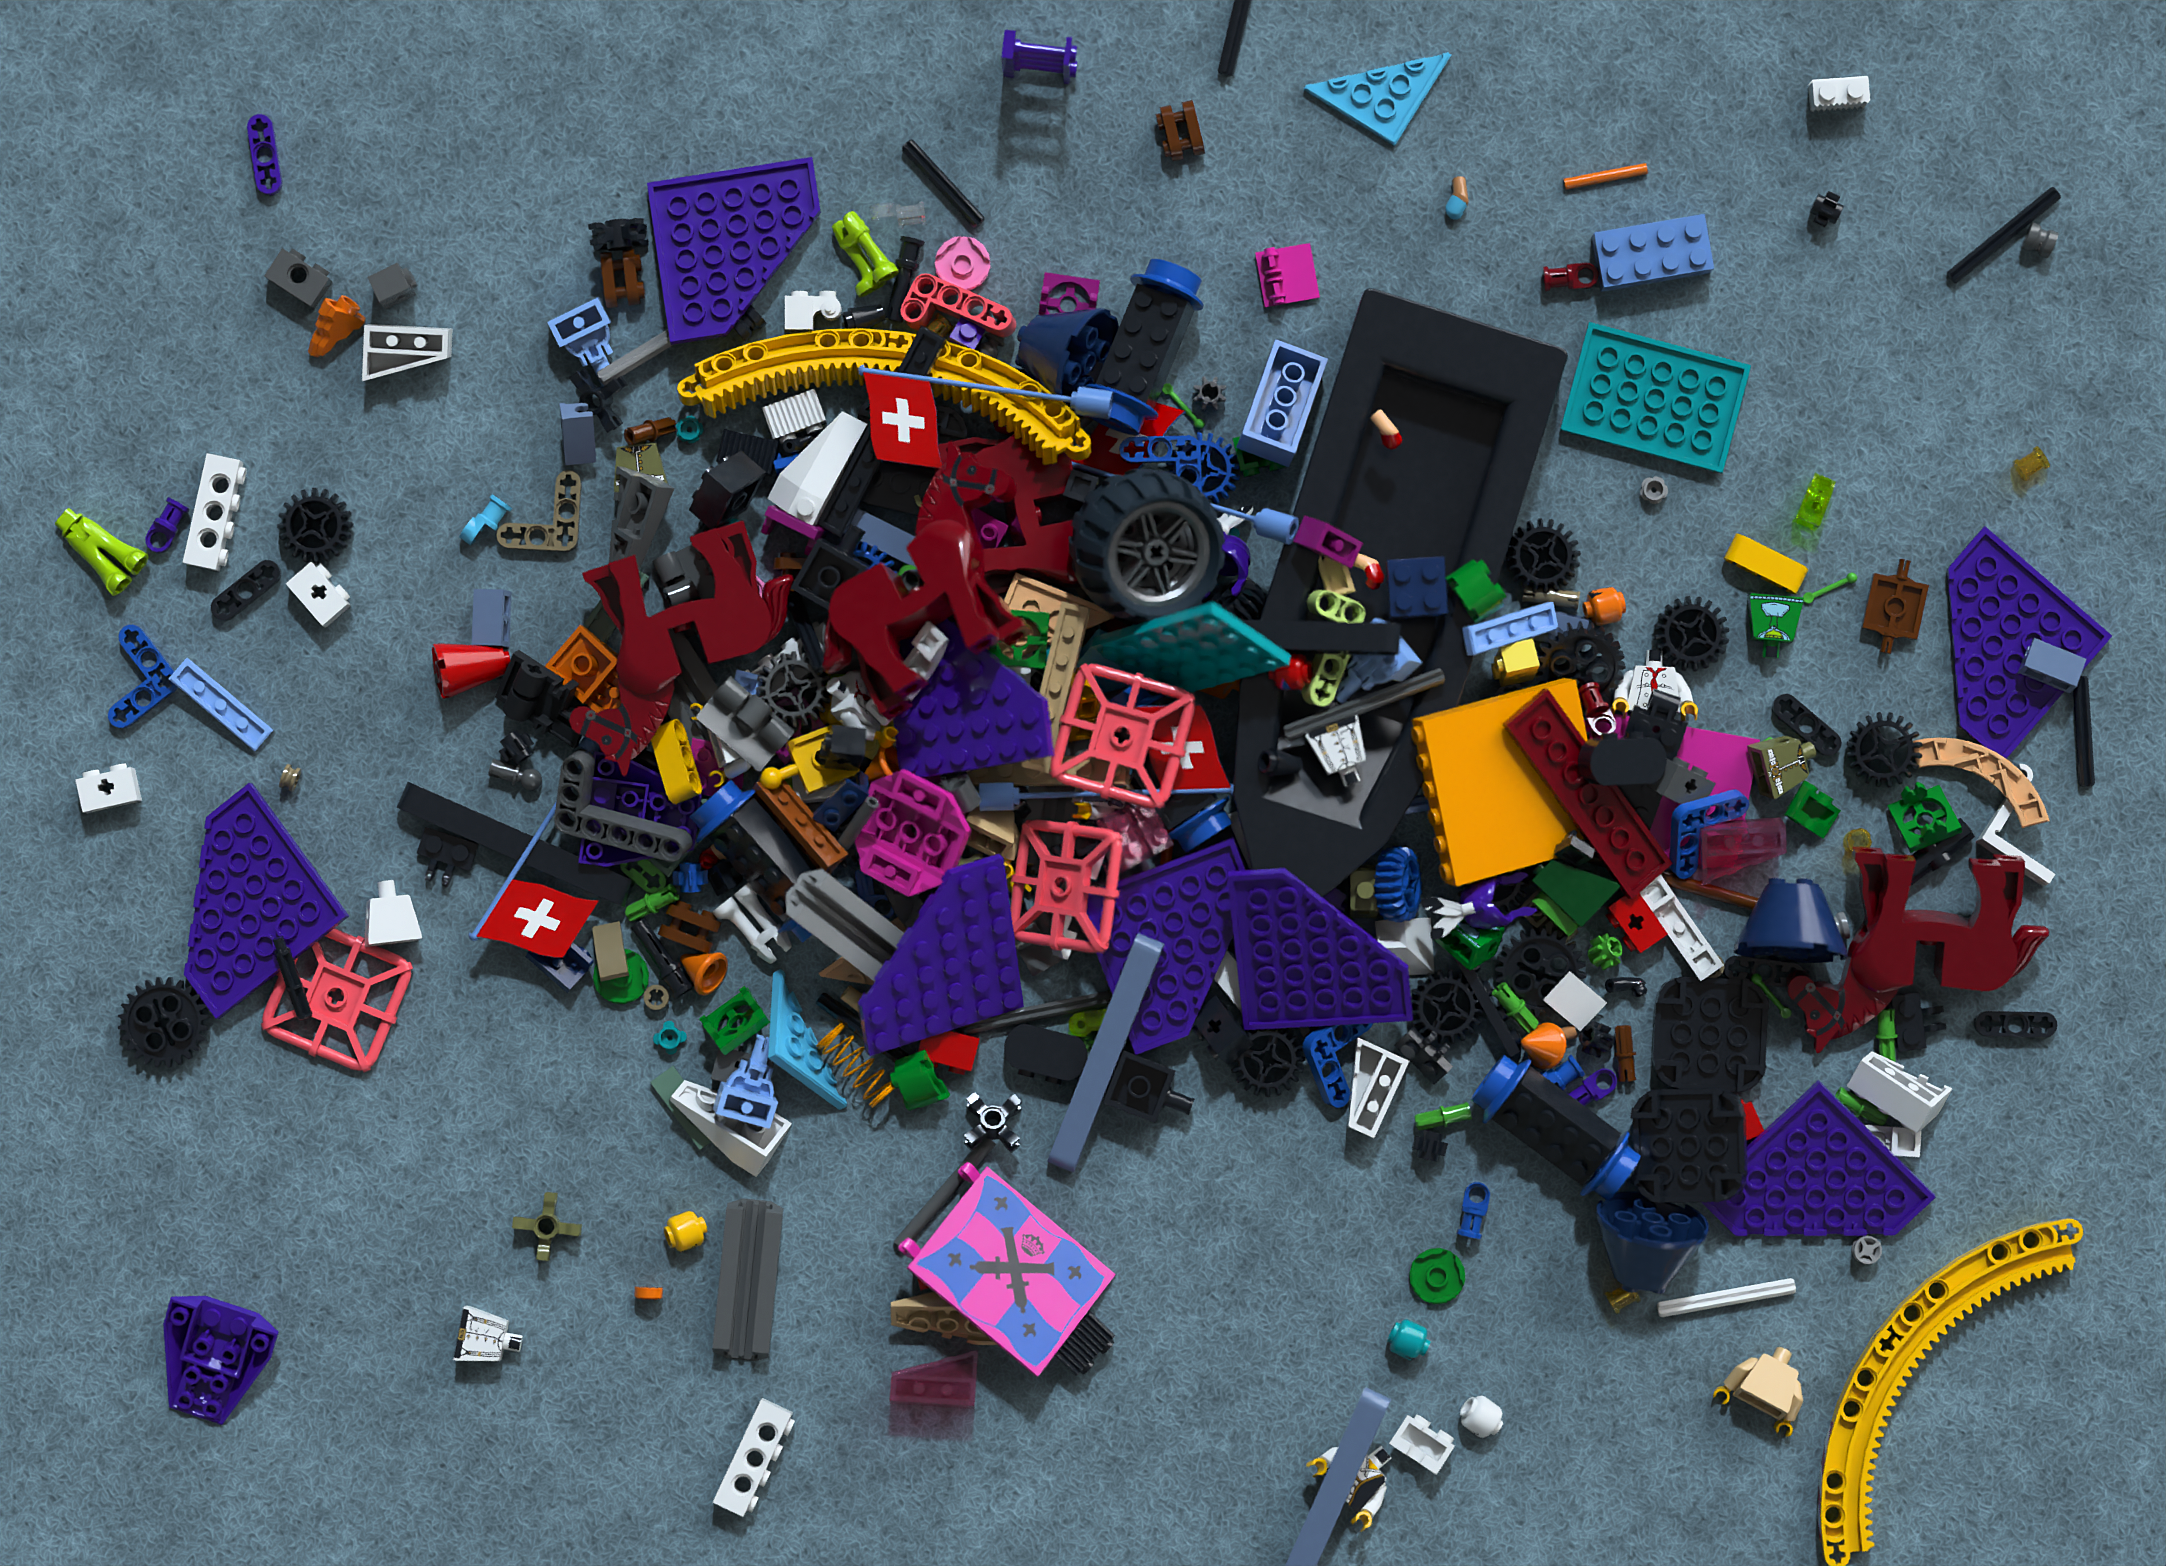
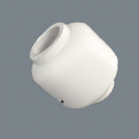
M1485 1396L1469 1398L1460 1410L1462 1425L1478 1437L1485 1438L1490 1434L1495 1435L1502 1427L1501 1408Z

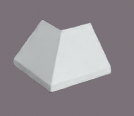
M1413 918L1410 921L1404 922L1375 921L1376 940L1408 965L1409 975L1434 974L1433 943L1430 937L1432 931L1431 918Z

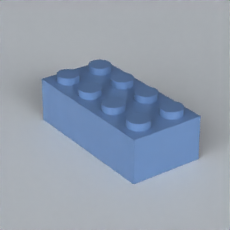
M1705 214L1594 232L1591 237L1601 292L1708 274L1714 270Z
M1275 339L1236 448L1289 467L1298 447L1328 358Z

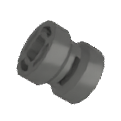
M2032 222L2021 248L2028 251H2038L2040 256L2048 258L2055 246L2059 233L2053 230H2043L2041 225Z

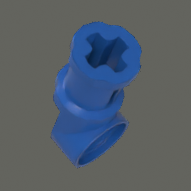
M1569 1055L1568 1060L1556 1069L1551 1068L1548 1071L1540 1072L1554 1084L1556 1083L1562 1090H1565V1085L1578 1076H1585L1584 1071L1572 1055Z
M1472 1182L1466 1187L1461 1209L1464 1212L1461 1228L1457 1230L1456 1234L1476 1239L1482 1238V1234H1480L1482 1219L1487 1214L1490 1199L1489 1189L1484 1183ZM1477 1186L1484 1189L1485 1197L1481 1202H1473L1469 1198V1192L1473 1187ZM1474 1216L1472 1228L1470 1229L1471 1219Z

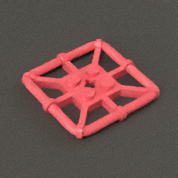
M1084 663L1080 666L1081 669L1074 678L1064 715H1061L1059 722L1062 723L1054 747V756L1051 757L1050 776L1052 779L1056 778L1057 781L1065 785L1100 794L1101 798L1107 800L1111 797L1146 808L1158 807V809H1161L1165 806L1164 803L1171 794L1181 757L1185 756L1186 750H1184L1195 709L1194 701L1196 698L1194 694L1177 686L1145 678L1142 673L1137 672L1135 675L1099 664L1087 665V663ZM1093 675L1132 685L1127 707L1108 702ZM1086 679L1101 704L1096 724L1075 718ZM1140 688L1179 699L1154 714L1134 709ZM1183 707L1173 746L1151 740L1156 721ZM1072 726L1093 731L1089 749L1062 764ZM1122 728H1126L1130 739L1124 740L1123 744H1119L1118 738L1114 734L1116 731L1120 732ZM1149 747L1170 753L1159 793L1143 767ZM1091 757L1110 762L1104 784L1068 774L1066 771ZM1118 764L1136 769L1152 797L1113 787L1112 784Z
M1040 819L1026 820L1022 824L1019 838L1015 875L1011 877V882H1014L1010 905L1014 938L1024 943L1049 946L1052 950L1056 951L1068 949L1087 953H1103L1107 950L1111 936L1115 899L1119 897L1117 884L1122 854L1123 838L1121 835L1108 829L1082 826L1074 821L1061 823ZM1039 831L1064 834L1061 857L1051 855L1038 834ZM1078 836L1104 840L1083 860L1073 859L1075 841ZM1030 843L1040 858L1038 878L1026 876ZM1111 850L1106 888L1090 886L1092 866ZM1066 880L1067 888L1063 892V889L1060 888V882L1063 883ZM1024 885H1037L1034 906L1020 918ZM1089 894L1104 896L1100 933H1098L1086 913ZM1043 912L1053 913L1050 935L1025 931V928ZM1065 915L1076 917L1089 941L1065 938L1063 936Z
M334 928L325 937L352 948L344 968L326 961L318 941L312 946L319 964L312 981L300 977L303 987L308 988L306 997L313 1012L311 1017L321 1020L314 1040L311 1041L276 1026L296 1017L295 1010H292L274 1018L286 988L281 971L276 974L278 979L264 1009L263 1023L260 1025L263 1031L266 1030L271 1036L308 1051V1055L313 1057L318 1055L349 1069L365 1073L371 1070L370 1067L378 1059L392 1023H396L397 1017L395 1016L409 985L413 967L411 962L408 963L406 959L378 946L365 947L364 937L359 935L354 937ZM360 951L396 966V968L369 979L351 972ZM400 974L385 1012L365 1004L372 985ZM337 988L342 990L341 995L344 996V999L333 1004V998L329 996V993L331 991L336 992ZM361 1011L382 1019L366 1056L354 1029ZM329 1024L347 1032L357 1059L321 1045Z

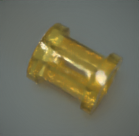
M939 312L935 315L936 319L927 327L942 337H945L954 330L953 325Z
M2038 446L2034 447L2033 452L2022 459L2012 461L2015 469L2024 481H2028L2031 475L2042 468L2048 469L2050 467L2048 459Z
M1863 828L1853 829L1845 835L1843 845L1849 853L1852 854V846L1854 844V840L1851 838L1858 835L1862 836L1861 842L1864 844L1858 847L1871 846L1872 840L1867 830Z
M1622 1286L1612 1292L1606 1291L1604 1293L1616 1315L1621 1313L1620 1309L1627 1305L1641 1301L1637 1292H1627L1622 1289Z

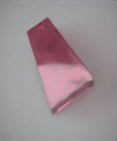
M1781 817L1731 820L1700 828L1698 877L1701 883L1706 885L1711 883V880L1724 875L1729 876L1747 866H1754L1787 853L1786 825Z
M978 1350L892 1372L890 1404L975 1409Z

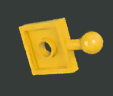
M837 722L787 741L785 745L793 764L779 770L774 767L764 769L760 774L761 784L765 788L773 790L780 786L782 780L798 774L806 794L810 795L844 782L846 779H851L858 771L824 768V765L818 764L815 760V755L820 753L821 742H824L825 733L829 734L832 726L839 725V723Z

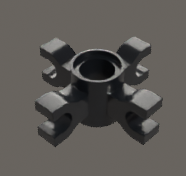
M633 218L630 220L613 219L605 221V225L597 222L588 224V229L592 230V236H598V238L590 240V246L594 247V251H621L633 248L632 245L635 247L649 245L648 240H645V234H639L640 231L647 230V224H644L643 218Z
M585 368L569 377L574 386L582 393L579 403L588 404V410L586 411L598 416L607 433L623 424L619 416L610 408L613 403V395L628 385L622 376L613 379L605 386L597 387L592 382ZM593 394L599 398V407L593 402Z
M975 1092L966 1098L968 1102L966 1108L980 1119V1124L964 1135L966 1139L964 1144L971 1151L985 1138L991 1140L999 1139L1010 1153L1020 1147L1018 1143L1020 1138L1006 1126V1121L1022 1110L1019 1106L1022 1104V1101L1015 1094L1001 1107L995 1105L986 1106ZM995 1119L1000 1123L996 1126H990L986 1122Z

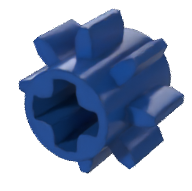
M680 863V870L673 871V885L680 886V892H700L701 885L708 884V870L701 869V863Z

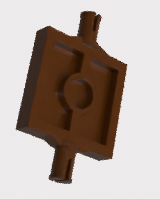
M1899 559L1896 575L1886 576L1877 573L1872 575L1861 628L1875 631L1883 636L1879 650L1881 653L1891 654L1894 638L1918 639L1929 585L1915 582L1907 577L1911 563L1909 560Z

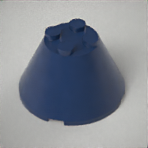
M1105 308L1037 315L1028 326L1023 325L1018 332L1017 340L1020 344L1015 363L1052 394L1071 397L1072 392H1077L1079 387H1085L1087 384H1096L1118 331V320L1110 314V310ZM1064 402L1070 408V402Z
M1770 878L1768 885L1764 887L1736 940L1733 950L1735 954L1747 958H1755V955L1769 956L1768 960L1781 961L1777 956H1785V959L1788 960H1783L1782 962L1828 963L1833 962V956H1840V960H1845L1848 955L1824 892L1819 887V884L1813 883L1811 879H1796V883H1785V879Z
M1638 1191L1615 1193L1608 1201L1603 1202L1600 1200L1596 1208V1217L1613 1276L1622 1283L1623 1290L1631 1293L1638 1292V1290L1651 1291L1656 1294L1664 1293L1668 1284L1708 1235V1222L1695 1208L1688 1204L1683 1208L1671 1202L1658 1203L1649 1201L1648 1198Z

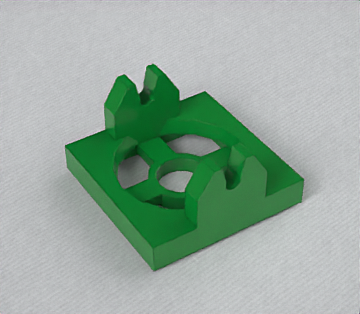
M1010 609L1014 616L1024 621L1025 619L1036 625L1040 636L1028 635L1027 643L1023 647L1010 646L1014 650L1013 659L1001 651L998 642L990 646V652L999 658V661L1006 667L1045 670L1050 613ZM1029 645L1039 646L1034 655L1022 660V652Z
M1916 782L1913 790H1910L1908 786L1904 788L1901 793V800L1887 805L1888 811L1910 853L1962 833V827L1940 785L1926 789L1924 784ZM1925 801L1933 802L1942 809L1934 812L1924 810L1921 803ZM1913 807L1916 812L1914 820L1904 823L1905 812L1908 808ZM1923 815L1933 818V822L1930 825L1927 823L1924 826L1919 825L1917 820ZM1946 817L1945 823L1940 820ZM1918 829L1920 830L1921 835L1915 834L1911 831Z
M745 986L739 989L740 993L707 1017L703 1015L699 1018L724 1055H727L770 1023L751 991ZM743 1005L751 1007L744 1013L735 1012ZM729 1017L727 1025L718 1031L719 1022ZM743 1019L740 1026L732 1028L735 1021Z

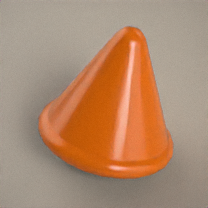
M880 746L878 748L877 754L865 771V774L868 775L869 785L873 781L899 771L897 749L894 746L888 748Z
M723 953L683 954L680 957V961L699 995L706 996L713 993L725 978L728 961Z
M1547 1022L1538 1025L1535 1030L1526 1035L1521 1040V1045L1535 1067L1547 1070L1558 1065L1564 1057L1566 1038L1559 1026Z

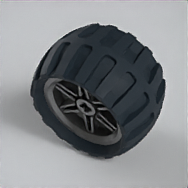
M1134 469L1126 471L1124 476L1116 474L1103 480V485L1095 491L1091 490L1083 499L1085 502L1079 512H1075L1071 523L1073 533L1072 536H1069V554L1073 559L1072 569L1084 591L1103 610L1116 617L1135 623H1144L1198 607L1209 591L1212 592L1216 586V578L1219 570L1223 569L1225 554L1222 550V544L1225 543L1223 528L1217 519L1216 511L1210 501L1198 488L1187 480L1162 470ZM1158 515L1159 520L1154 524L1152 516ZM1129 525H1132V526L1126 531V533H1125V530L1127 529V527H1128ZM1123 552L1125 557L1122 562H1119L1118 556Z

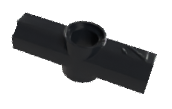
M1961 818L1958 821L1962 827V833L1911 854L1916 863L1910 886L1923 878L1928 872H1933L1952 858L1953 853L1975 837L1972 830Z

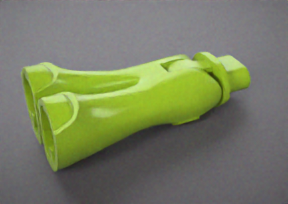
M70 508L66 509L55 522V526L62 531V536L92 566L112 596L123 592L132 582V578L100 552L101 548L118 560L132 575H138L148 562L149 556L144 551L120 541L94 521L84 517L81 513L76 514Z

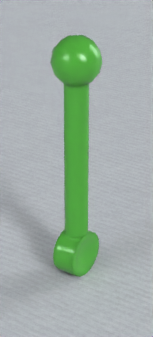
M1164 384L1162 392L1165 395H1169L1194 422L1196 429L1204 428V420L1198 419L1173 392L1171 384Z
M1851 572L1846 578L1814 593L1807 592L1803 595V601L1808 604L1812 603L1814 598L1844 584L1855 583L1857 575Z
M1753 974L1751 982L1757 984L1780 1010L1779 1013L1783 1018H1789L1792 1014L1791 1010L1783 1006L1762 982L1760 974Z

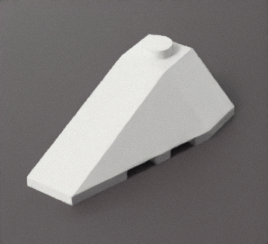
M842 411L779 474L767 499L794 517L812 526L816 525L868 424Z
M684 1080L671 1096L670 1101L733 1163L757 1177L773 1156L792 1123L775 1113L771 1127L768 1129L718 1115L713 1109L717 1091Z

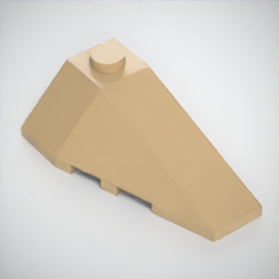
M935 1292L891 1302L892 1326L922 1333L928 1330L941 1332L944 1338L951 1339L953 1335L967 1338V1343L974 1345H997Z

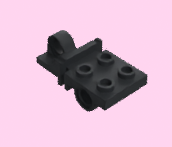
M517 650L510 659L495 695V698L504 703V714L510 719L519 722L529 719L534 722V729L543 726L542 734L549 732L572 748L578 747L582 735L572 729L570 715L575 708L582 706L570 705L579 683L572 679L562 686L564 681L562 677L522 651Z

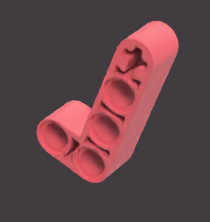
M927 273L920 274L915 278L901 306L903 319L910 328L919 330L921 326L926 327L936 309L957 319L962 317L999 337H1008L1016 329V320L1005 306ZM934 285L933 290L929 294L921 293L924 286ZM950 296H958L956 303L953 305L946 304ZM983 306V311L979 315H971L974 307ZM913 310H921V314L918 318H909L910 313ZM1006 318V323L1001 322L999 326L995 319L1003 321Z

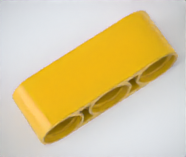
M1738 533L1735 534L1724 556L1725 561L1731 564L1735 562L1737 567L1755 576L1759 574L1762 576L1761 579L1781 589L1785 587L1787 592L1794 595L1797 594L1809 570L1804 565Z
M674 719L660 725L651 739L666 794L673 804H679L702 793V785L683 724L680 720Z

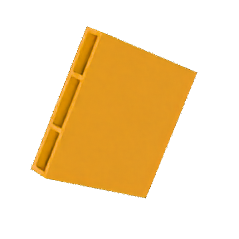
M1562 678L1412 719L1411 735L1418 748L1417 764L1423 773L1424 782L1422 789L1429 802L1428 818L1434 827L1436 836L1434 837V847L1440 856L1439 872L1445 884L1459 886L1558 858L1554 855L1555 847L1572 830L1577 831L1576 837L1578 839H1584L1502 725L1544 688L1549 689L1583 739L1588 741L1576 680Z

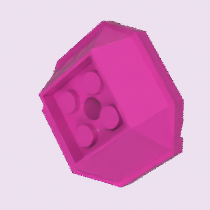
M906 769L873 781L869 788L868 797L876 798L879 806L855 840L860 856L861 872L908 897L941 885L943 882L941 878L947 869L958 866L971 832L954 796ZM912 825L915 826L917 830L916 836L912 832Z

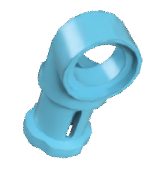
M493 494L489 497L491 501L481 514L478 513L475 518L473 517L459 536L460 539L470 546L475 542L474 538L479 531L482 532L486 525L497 531L499 521L507 511L510 512L512 510L510 506Z

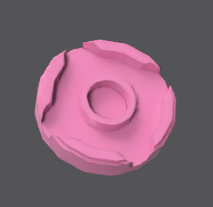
M965 236L953 237L944 242L937 251L935 260L936 274L940 279L972 291L981 286L988 277L990 270L989 254L984 245L975 238Z

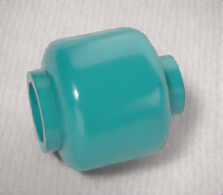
M1404 1319L1400 1323L1395 1322L1387 1339V1342L1390 1343V1351L1409 1361L1415 1360L1418 1355L1424 1356L1431 1341L1426 1339L1428 1331L1425 1327L1408 1319Z

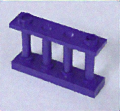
M1004 30L1001 55L1003 77L1014 78L1015 71H1020L1021 69L1063 73L1064 84L1069 85L1070 77L1076 78L1077 46L1072 45V37H1066L1065 47L1022 43L1021 39H1016V31Z

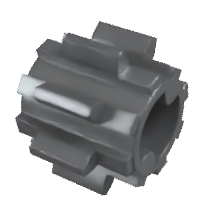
M1216 376L1213 381H1208L1205 377H1202L1203 385H1194L1193 387L1195 391L1199 392L1193 400L1194 402H1203L1202 410H1205L1207 405H1212L1213 409L1217 410V402L1226 401V398L1220 394L1226 389V385L1218 386ZM1206 387H1210L1211 390L1216 389L1218 396L1210 400L1208 396L1203 397L1202 390Z

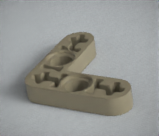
M566 470L557 476L555 482L553 525L505 523L497 530L496 535L499 544L508 549L558 552L573 550L579 540L582 489L579 475L574 471ZM567 476H571L572 480L576 481V486H571L570 495H576V500L569 498L559 500L560 494L566 496V487L561 485V481H565ZM569 503L575 508V513L570 519H564L559 514L560 507L563 504ZM558 522L565 524L575 523L574 528L568 527V535L573 537V541L568 542L567 546L564 547L562 542L558 541V536H563L564 527H558ZM508 528H512L515 534H522L521 529L527 528L524 535L526 545H520L522 539L517 538L512 539L511 543L508 544L507 540L502 538V534L507 533ZM534 530H542L545 533V541L541 545H533L530 541V534Z

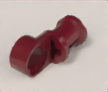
M1591 263L1567 264L1566 267L1552 269L1544 266L1545 291H1550L1551 288L1568 287V289L1592 288L1598 280V270ZM1584 268L1591 270L1594 275V279L1587 284L1580 282L1578 279V272Z
M1590 682L1581 686L1578 689L1579 699L1582 700L1586 708L1585 715L1590 724L1591 735L1595 739L1601 738V732L1595 728L1597 723L1607 722L1611 729L1606 733H1615L1616 721L1608 703L1602 699L1599 692V683Z

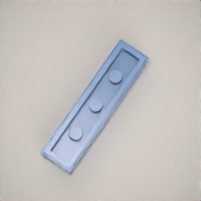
M1546 602L1463 627L1462 630L1467 655H1476L1557 630L1558 624L1553 602Z
M188 657L169 677L170 681L253 751H256L273 731L272 728Z

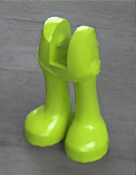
M854 211L846 213L843 220H839L832 225L839 247L845 250L860 271L861 281L855 287V292L859 298L865 297L887 284L886 281L898 275L899 270L896 265L890 262L873 242L870 236V229ZM860 245L863 247V249L865 250V252H866L867 255L869 256L871 262L869 261V259L866 257V255H865L864 252L862 251Z

